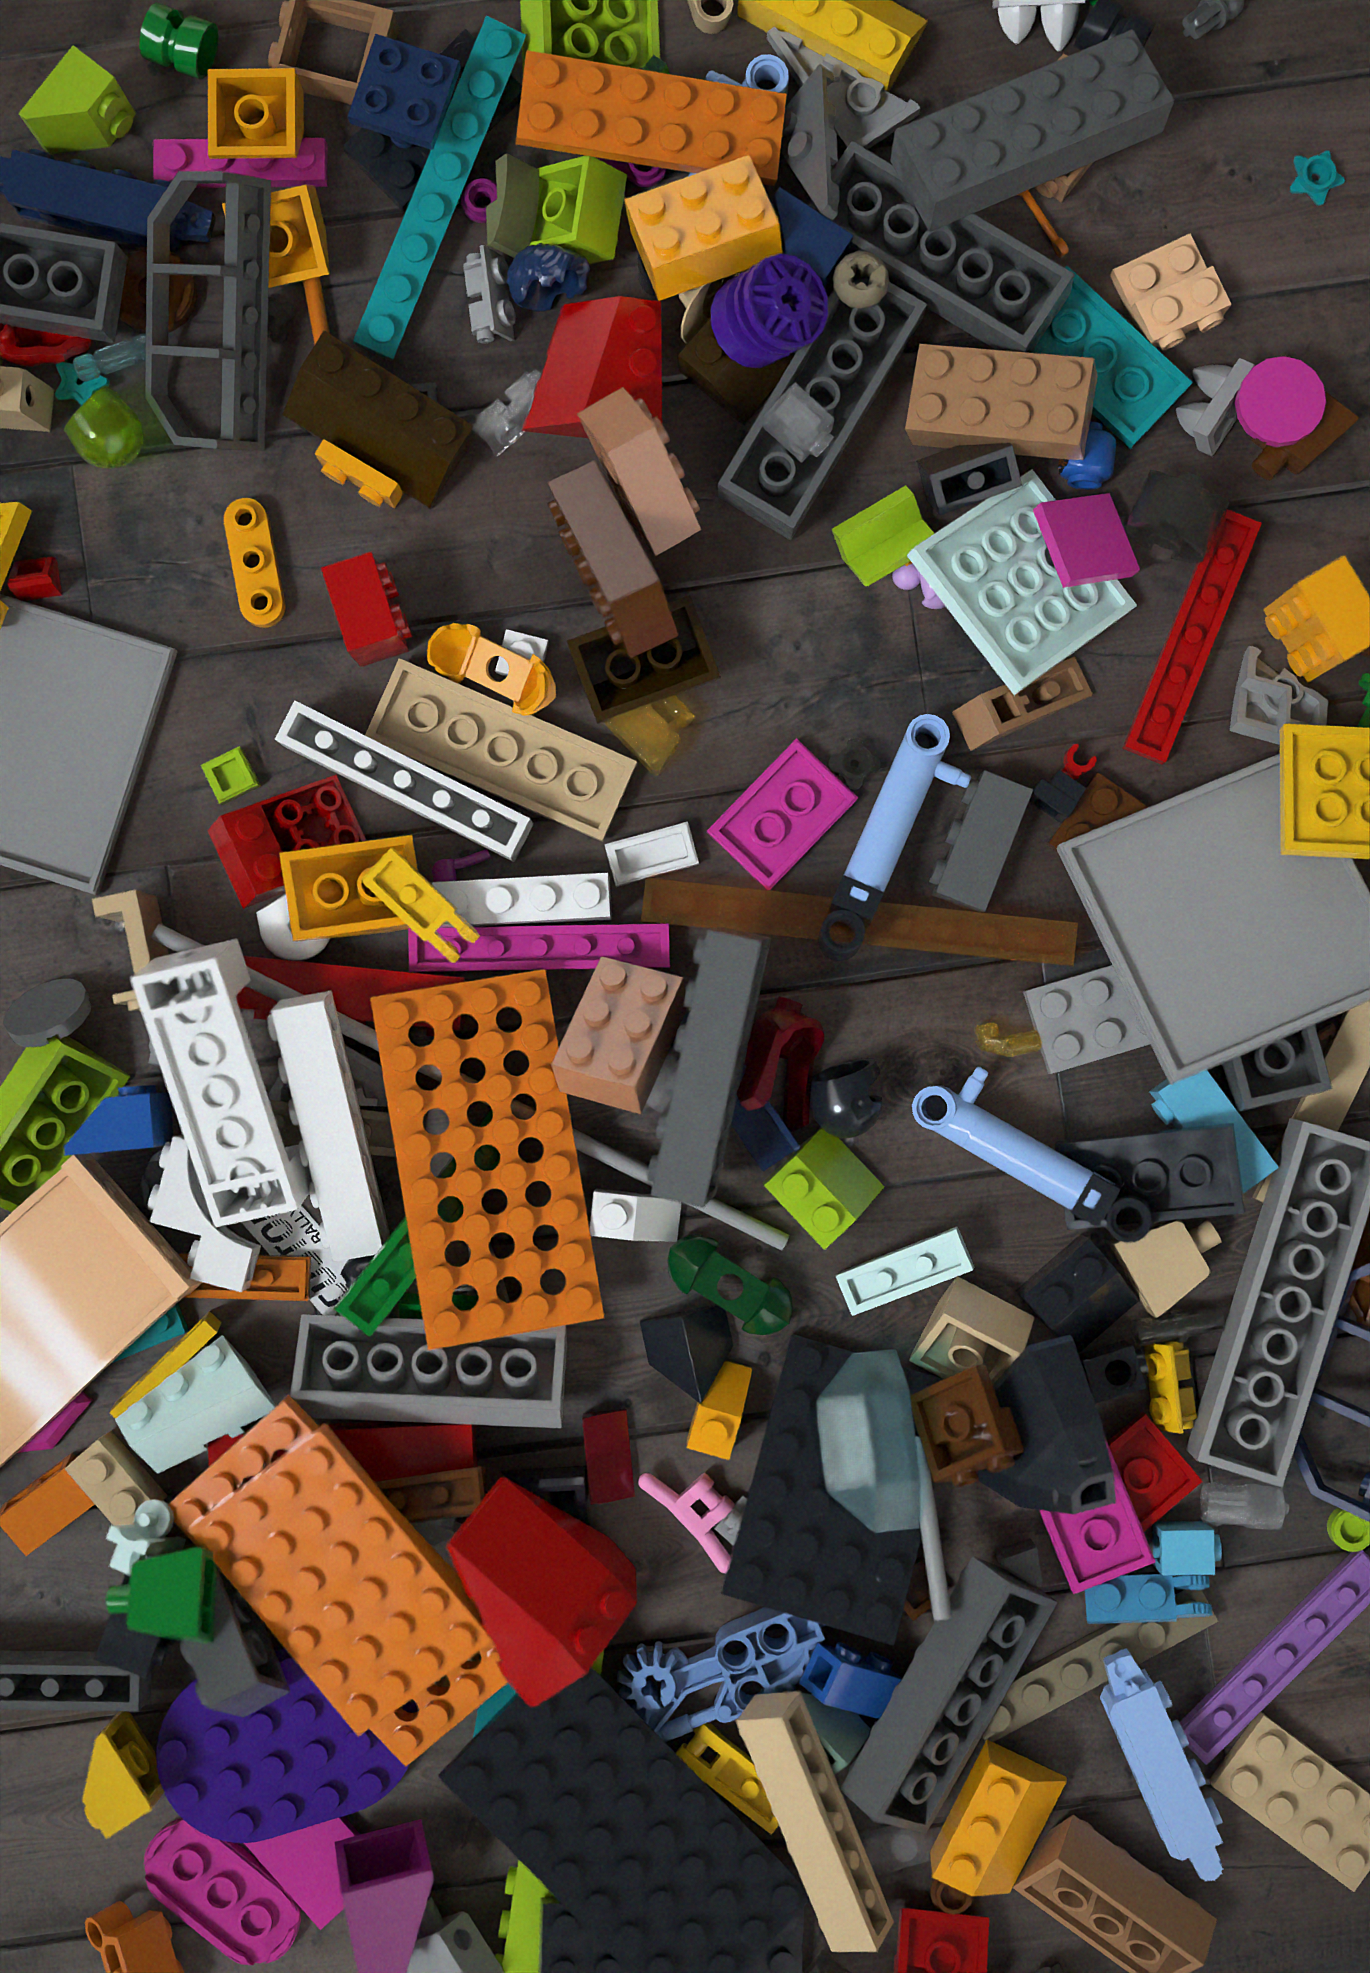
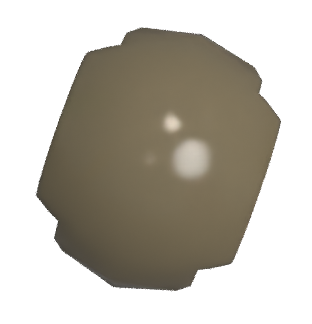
M856 251L845 256L836 266L833 276L834 289L839 299L849 307L866 309L877 304L886 294L889 285L887 268L883 260L872 252ZM854 274L860 278L868 275L870 277L868 286L862 282L854 285Z

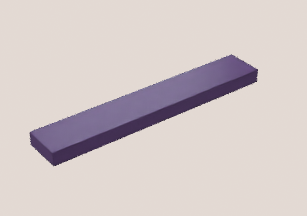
M1363 1550L1351 1552L1179 1722L1189 1742L1188 1747L1205 1765L1234 1739L1370 1604V1557Z

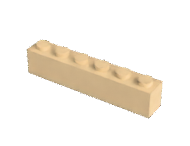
M800 1691L757 1694L736 1722L740 1735L745 1741L755 1765L756 1774L761 1780L771 1804L772 1813L779 1823L788 1851L793 1857L817 1915L820 1929L824 1932L831 1952H877L894 1920Z

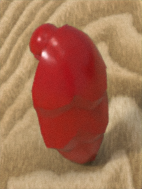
M0 323V357L20 366L34 367L42 363L65 362L68 358L75 357L89 350L93 345V339L14 327L10 324L4 326L3 323Z

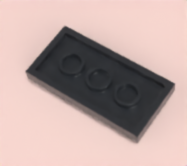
M466 28L439 53L440 55L459 60L461 67L450 102L476 41V38ZM511 74L487 133L520 103L522 85ZM361 128L343 145L345 153L405 213L431 150L415 144L408 148H400L392 142L390 136Z
M1234 1123L1064 1140L1055 1143V1151L1093 1173L1095 1171L1121 1186L1117 1197L1133 1195L1142 1198L1152 1211V1222L1245 1214L1246 1209ZM1064 1207L1067 1230L1095 1227L1072 1214L1071 1210ZM1125 1207L1117 1213L1119 1225L1143 1222L1142 1215L1136 1208ZM1103 1219L1099 1227L1107 1226V1221Z

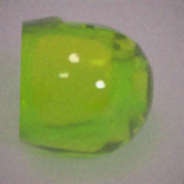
M104 386L96 391L75 412L66 424L64 431L79 455L86 462L102 469H115L127 465L137 457L143 446L144 431L138 416L120 398L121 394L108 386Z

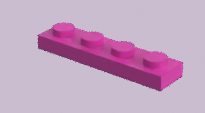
M302 138L297 158L210 159L208 156V139H153V182L156 179L171 183L178 171H224L271 180V187H297L306 184L314 185L315 187H327V143L325 138ZM197 184L195 188H226V184Z

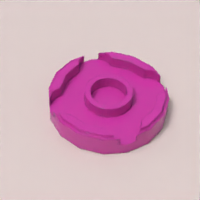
M1286 356L1268 358L1254 366L1240 383L1235 399L1237 419L1245 432L1252 438H1258L1260 441L1267 442L1266 445L1274 447L1294 445L1307 437L1322 419L1326 405L1324 385L1315 370L1301 360Z

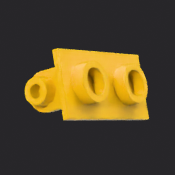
M1182 1339L1165 1341L1166 1344L1145 1342V1360L1149 1370L1147 1376L1151 1398L1149 1410L1153 1422L1159 1430L1178 1434L1184 1433L1183 1429L1194 1428L1193 1420L1197 1419L1193 1387L1179 1388L1178 1384L1180 1380L1191 1378L1189 1348L1184 1347Z

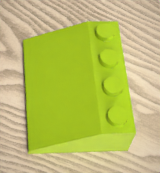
M520 0L521 33L526 35L522 45L523 73L526 50L660 73L658 0Z

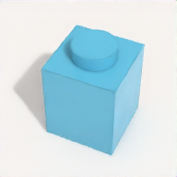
M1205 1521L1155 1522L1152 1525L1153 1557L1156 1561L1153 1563V1566L1161 1575H1215V1561H1220L1221 1541L1219 1535L1214 1534V1529Z

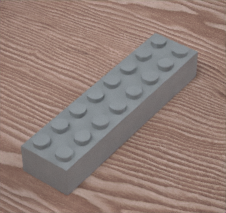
M1292 1118L1289 1119L1276 1160L1279 1168L1272 1173L1200 1402L1197 1419H1195L1194 1428H1192L1186 1451L1199 1462L1279 1487H1283L1370 1210V1142Z

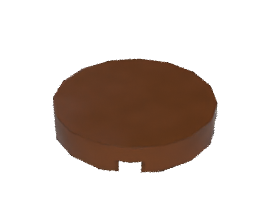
M147 247L140 248L141 251L135 252L132 255L130 253L126 255L128 259L119 317L127 326L142 334H146ZM170 251L169 264H185L179 256ZM169 275L168 333L183 325L195 308L197 289L194 276Z

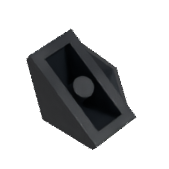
M717 1304L641 1320L640 1326L649 1365L701 1404L734 1346L726 1310Z
M587 1466L501 1471L510 1481L590 1526Z

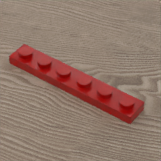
M1223 507L1217 511L1122 749L1161 765L1166 763L1261 527V522Z

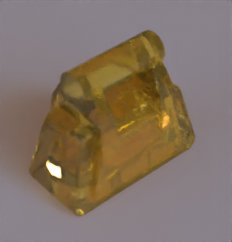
M676 695L658 701L674 718L669 723L653 709L657 702L603 722L653 776H659L672 755L674 756L678 745H680L679 741H681L679 732L682 728L689 726L696 718Z

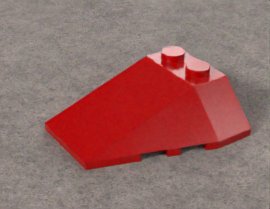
M505 1477L500 1478L446 1545L468 1597L475 1600L483 1619L480 1624L487 1636L491 1638L500 1658L497 1665L502 1676L530 1707L537 1706L585 1675L637 1604L636 1568L610 1537Z

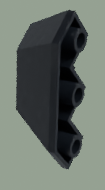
M1071 1334L1027 1346L992 1385L999 1407L1010 1408L1024 1451L1012 1456L1015 1464L1007 1469L989 1472L988 1468L978 1471L979 1481L1020 1508L1074 1515L1116 1503L1114 1474L1101 1419Z

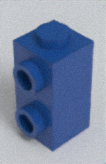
M838 1642L836 1647L817 1643L799 1683L825 1705L880 1719L892 1698L895 1687L903 1678L892 1670L893 1662L878 1653L869 1652L866 1657L855 1648Z

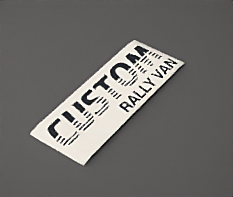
M301 1205L298 1210L242 1221L243 1225L270 1255L311 1256L310 1301L322 1315L334 1316L337 1312L333 1308L348 1290L344 1278L340 1275L348 1260L332 1261L330 1249H324L322 1246L319 1225Z

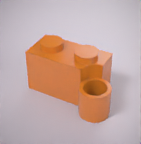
M117 1901L86 1919L85 1930L91 1945L100 1952L106 1973H184L183 1967L176 1959L172 1947L171 1926L162 1912L148 1910L133 1918L128 1906L122 1901Z

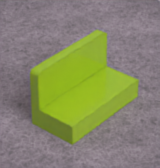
M906 485L832 528L842 559L864 586L873 584L910 562L911 560L907 557V554L915 546L935 534L923 521L915 496Z

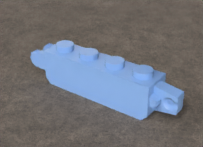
M1127 1648L1119 1650L1117 1653L1103 1658L1109 1684L1103 1688L1100 1695L1101 1702L1157 1831L1164 1841L1170 1856L1179 1860L1189 1858L1201 1879H1204L1205 1882L1207 1880L1215 1881L1222 1874L1221 1870H1223L1219 1855L1215 1849V1846L1223 1843L1216 1828L1217 1825L1223 1823L1212 1798L1204 1799L1199 1787L1206 1784L1196 1760L1193 1758L1187 1761L1182 1748L1188 1746L1189 1742L1179 1721L1174 1720L1171 1722L1165 1709L1171 1707L1172 1703L1161 1680L1153 1683L1146 1670H1140Z

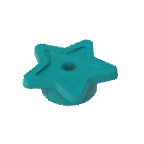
M1328 150L1310 158L1299 155L1294 157L1293 163L1298 176L1290 186L1289 190L1292 194H1308L1317 206H1321L1324 204L1328 190L1345 182V178L1336 172L1335 164L1331 160V153ZM1317 174L1319 176V180H1313L1312 175Z
M90 354L84 355L75 364L65 362L56 364L62 378L55 392L56 399L58 400L73 398L85 410H89L92 400L97 397L100 390L110 384L108 379L95 372L93 356ZM83 378V384L77 385V379Z

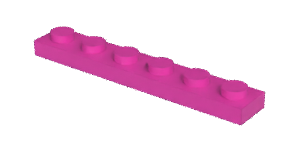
M669 924L473 927L480 935L475 943L465 940L455 927L439 928L436 932L454 944L461 954V957L455 963L447 959L428 940L424 942L411 928H408L409 972L596 969L601 956L644 968H670Z

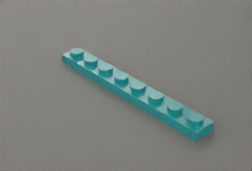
M487 15L444 117L434 150L430 151L353 339V344L390 361L394 359L526 37L525 34Z

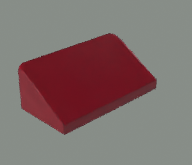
M627 1409L583 1413L582 1423L590 1504L597 1505L635 1497Z

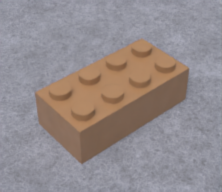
M919 344L905 430L912 444L918 446L952 448L961 445L1011 443L1015 455L1084 460L1098 377L1094 358Z

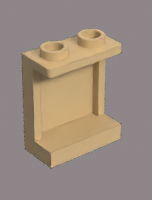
M132 890L92 899L95 917L116 922L124 921L134 974L139 972L154 958L169 955L166 946L151 939L158 924H162L157 896ZM135 990L112 995L114 1004L128 1005L129 1011L140 1010L142 1012Z

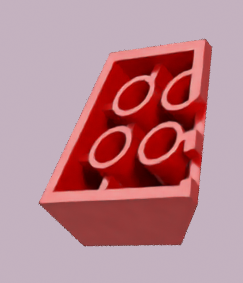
M618 296L564 304L561 307L546 353L547 360L541 378L537 381L533 393L535 397L529 415L526 416L521 431L588 438L577 413L624 387L634 401L641 398L652 418L657 417L662 424L661 301Z

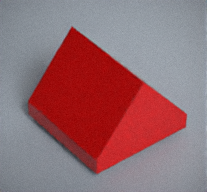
M51 556L13 563L7 584L18 600L28 601L62 596L56 557Z

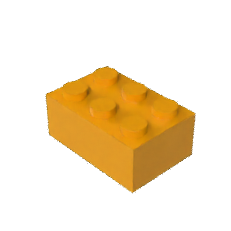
M750 155L624 199L631 234L658 301L747 270L767 257L782 254L779 222Z
M1345 555L1301 580L1263 609L1267 615L1265 623L1269 632L1275 639L1282 640L1289 652L1287 660L1296 675L1299 677L1303 676L1307 683L1370 646V597Z

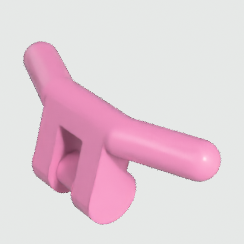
M651 1473L642 1474L638 1480L640 1488L667 1507L699 1541L721 1573L726 1574L730 1555L711 1528L732 1511L735 1503L727 1495L721 1496L712 1487L714 1481L706 1473L701 1474L680 1495ZM698 1499H701L709 1508L701 1517L691 1508V1505Z

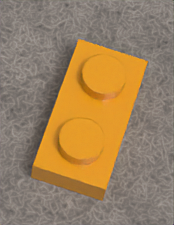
M323 439L316 450L315 455L323 466L321 472L341 485H344L345 481L348 480L360 488L358 491L360 496L378 507L383 502L393 508L397 506L403 496V492L397 482Z

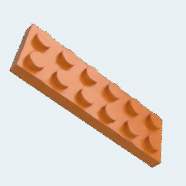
M526 50L516 144L696 174L750 155L761 183L774 186L778 177L787 94Z

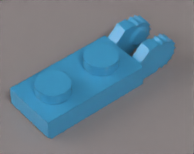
M1161 1574L1122 1575L1085 1590L1087 1624L1176 1622L1177 1618L1209 1617L1212 1615L1211 1604L1193 1602L1191 1604L1175 1605L1174 1590L1190 1589L1196 1591L1209 1588V1577L1205 1575H1182L1177 1577Z

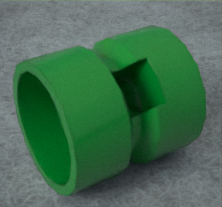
M155 2L147 11L142 23L139 40L140 54L143 59L164 67H169L174 63L176 71L203 80L208 75V69L212 68L216 57L219 40L218 27L216 23L194 15L184 18L182 11Z

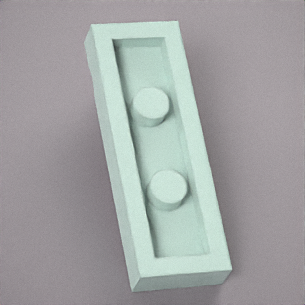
M957 1226L840 1271L836 1274V1279L851 1315L854 1316L970 1272L974 1269V1264Z

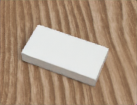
M688 822L604 844L616 887L699 865Z

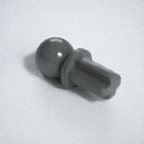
M1200 0L1198 8L1185 16L1182 21L1185 28L1183 30L1184 36L1186 38L1191 36L1198 40L1210 30L1221 29L1228 20L1234 19L1240 14L1245 0Z

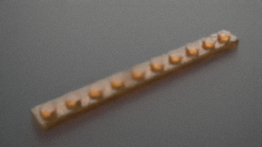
M646 878L641 922L705 929L721 926L753 934L818 940L822 923L831 914L828 910L834 897ZM880 902L869 928H865V936L861 945L1071 967L1074 966L1078 923ZM838 926L830 930V937L834 942L851 943L853 941L851 932L845 927Z

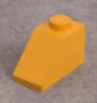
M725 1360L702 1403L697 1402L687 1436L688 1449L726 1460L730 1459L742 1418L752 1367Z

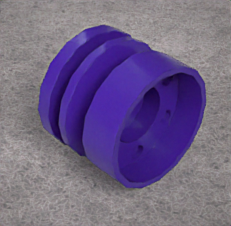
M776 254L767 257L750 267L746 272L740 273L727 281L716 292L711 306V327L719 346L730 359L744 367L762 368L773 364L790 353L814 342L823 332L828 317V299L821 279L809 264L796 256Z

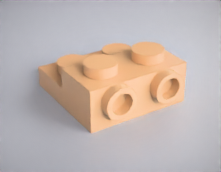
M1187 234L1113 269L1110 274L1135 329L1154 347L1160 346L1162 350H1167L1179 344L1186 338L1185 333L1198 327L1201 332L1216 327L1225 320L1224 314L1231 306V302L1214 267H1206L1191 234Z

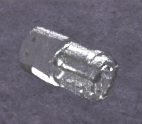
M1213 1481L1212 1483L1203 1484L1200 1495L1202 1521L1212 1526L1224 1524L1239 1525L1250 1529L1280 1530L1283 1525L1284 1514L1289 1513V1504L1284 1502L1283 1490L1276 1485L1246 1484L1244 1486L1222 1484L1221 1482Z

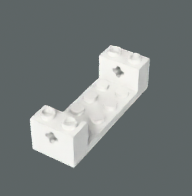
M238 939L154 958L131 977V981L214 1226L219 1227L298 1210L308 1196L309 1185L313 1180L309 1166L304 1167L301 1162L299 1145L284 1148L235 995L251 981Z

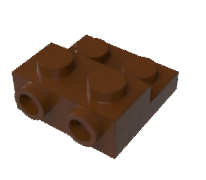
M974 1365L907 1397L934 1482H952L955 1488L973 1484L980 1480L978 1471L988 1468L989 1472L1007 1469L1015 1464L1012 1456L1024 1451L1010 1408L999 1407L986 1365Z

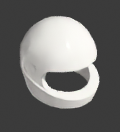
M286 894L256 912L260 934L266 947L275 956L283 960L302 962L312 959L322 952L330 938L293 942Z

